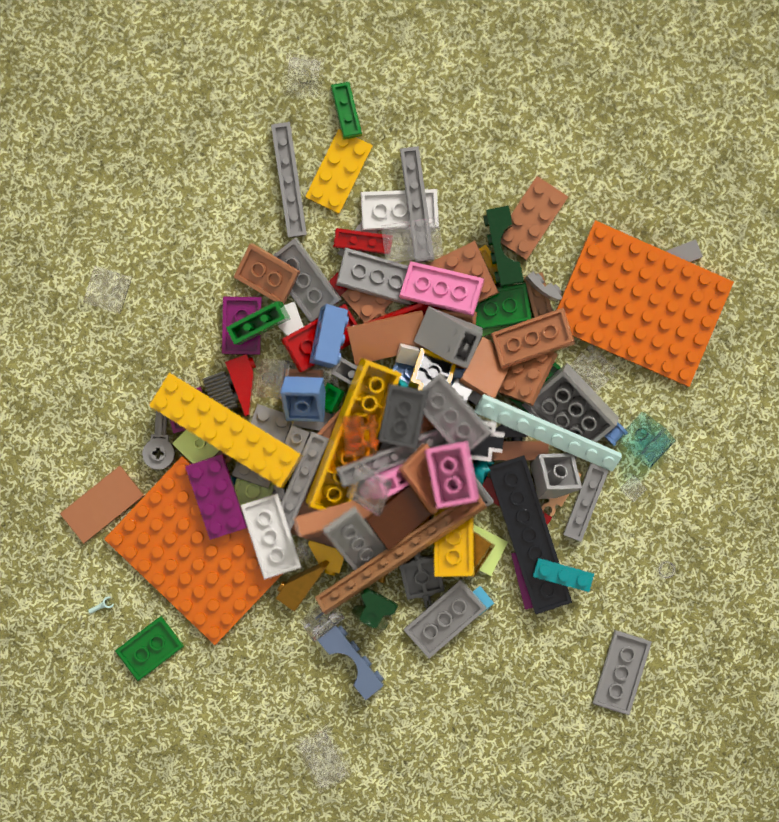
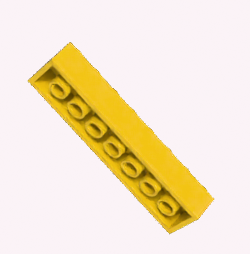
M364 358L360 359L305 502L309 507L322 510L353 500L359 482L343 488L336 468L371 454L382 425L389 384L397 385L401 373Z
M171 373L168 374L149 404L156 411L280 488H284L303 457L302 454Z

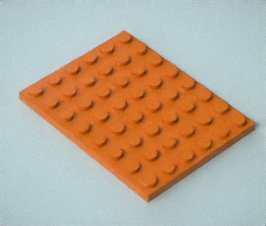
M595 220L556 310L565 309L573 337L690 387L734 282Z
M181 456L104 540L202 634L216 645L282 574L264 579L248 528L212 540L209 539L185 466L192 463L184 456Z

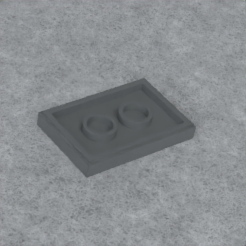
M389 384L378 442L417 449L429 391Z

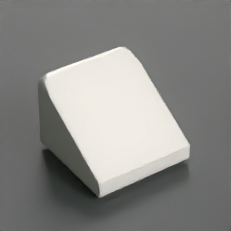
M400 343L395 362L414 366L420 349Z

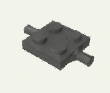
M418 553L412 559L399 566L407 600L423 598L424 607L428 608L427 601L429 606L432 605L430 596L445 591L442 577H434V554L421 556Z

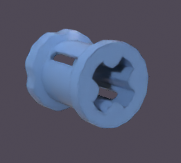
M617 423L616 427L604 437L610 444L615 446L616 442L623 435H627L628 432L620 423Z

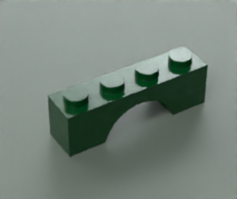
M509 205L486 210V215L483 216L485 227L489 226L490 234H487L488 245L493 247L494 253H490L492 265L496 264L497 272H494L495 281L500 283V287L523 283L520 262L508 258L501 248L503 234L512 227Z

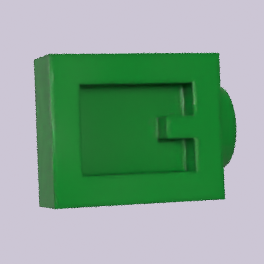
M327 382L325 386V412L332 414L340 409L338 406L345 391Z

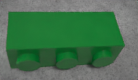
M276 301L226 328L234 345H241L290 320V317L283 302Z

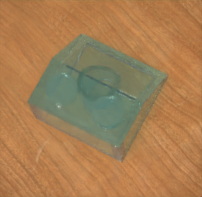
M643 411L627 427L626 431L628 434L623 435L618 440L648 468H651L676 441L665 427Z

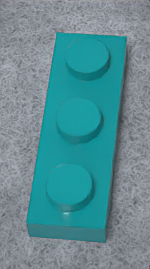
M537 558L533 577L590 592L594 573Z

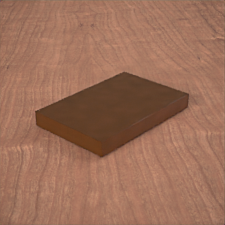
M408 485L365 520L384 546L390 550L433 514L428 511L412 487Z

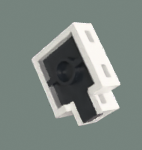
M482 420L492 433L470 451L471 459L491 462L492 452L502 453L505 432L495 430V421Z

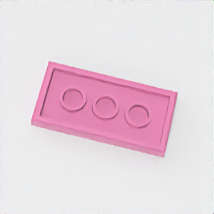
M410 261L399 297L474 316L484 284V278Z

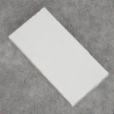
M425 189L430 228H438L437 189ZM405 190L361 192L362 231L410 229Z
M278 493L240 505L264 579L301 568L302 566Z

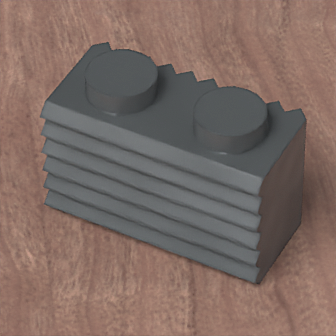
M222 371L203 378L208 396L229 410L239 408L237 403H240L237 393L232 391L231 385H233L230 374Z

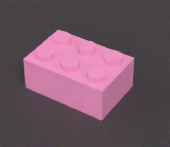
M468 441L426 449L437 508L474 502L479 499Z

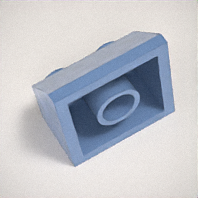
M285 377L281 389V397L286 421L324 422L326 392L323 378Z

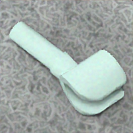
M111 597L104 598L102 603L89 609V613L91 614L105 607H113L114 604L111 606L105 604V600Z

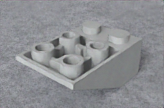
M428 306L414 342L449 362L468 368L481 339L482 327Z

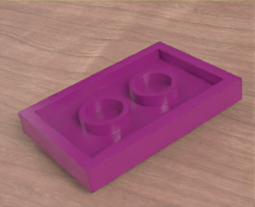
M223 296L222 354L261 355V335L241 345H234L226 327L262 309V297Z

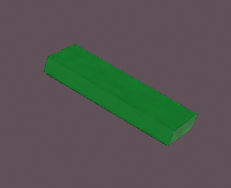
M350 82L331 85L330 88L343 140L361 137L362 131Z

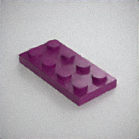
M223 454L185 466L209 539L212 540L247 528Z

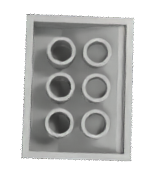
M568 363L556 371L543 384L533 406L526 403L522 404L531 415L594 442H597L615 428L619 417Z

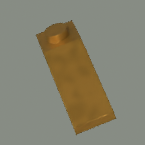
M326 560L290 577L287 583L283 581L277 589L280 593L276 599L295 612L329 562Z

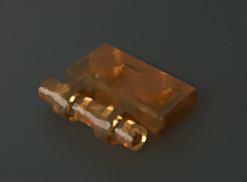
M369 414L368 422L364 423L362 415L343 417L344 456L365 455V447H369L370 454H377L379 439H377L376 429H378L376 414ZM364 430H369L368 440H364Z

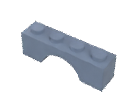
M335 624L317 640L329 655L342 653L354 660L358 670L354 687L367 700L384 686L382 682L384 678L378 670L376 672L370 667L372 663L366 655L363 657L358 652L360 648L355 641L352 640L350 642L346 637L348 633L343 626L340 625L338 627Z

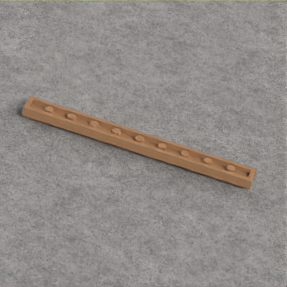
M480 494L477 501L452 505L407 535L390 550L386 549L317 595L315 598L322 612L328 614L486 509L487 506Z

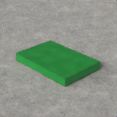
M526 283L497 288L499 294L478 303L475 310L477 312L476 325L482 327V330L518 324L532 319Z
M161 615L116 649L115 652L135 679L139 681L183 648L184 645Z

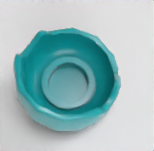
M475 460L473 463L474 474L482 486L484 479H486L488 472H490L489 467L494 464L492 460L491 462Z

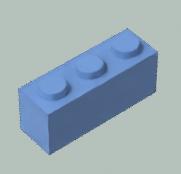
M325 304L320 308L309 363L327 368H333L339 364L341 360V353L339 351L345 340V335L343 334L344 327L346 328L349 321L347 309Z

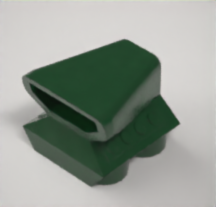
M365 588L361 593L364 605L354 606L352 614L371 628L385 630L388 626L385 616L395 614L398 604L369 588Z

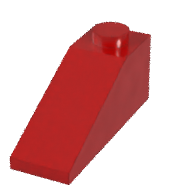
M245 354L225 363L244 415L247 417L250 416L255 375L253 369L256 368L253 357L249 358Z

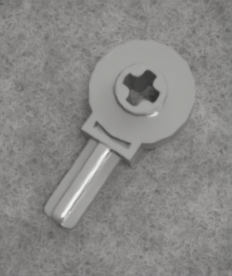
M156 411L155 433L151 434V440L144 446L142 455L147 466L159 471L170 467L174 462L175 451L169 442V435H166L167 417ZM158 450L163 453L160 459H157L154 453H158Z

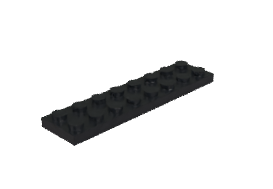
M523 455L490 466L489 474L535 614L572 603L567 586L533 577L537 558L560 563L525 456Z

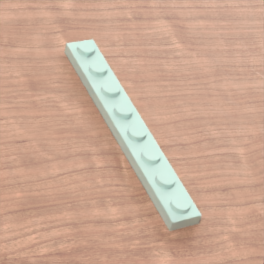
M485 394L482 395L475 407L476 414L613 472L622 458L621 453Z

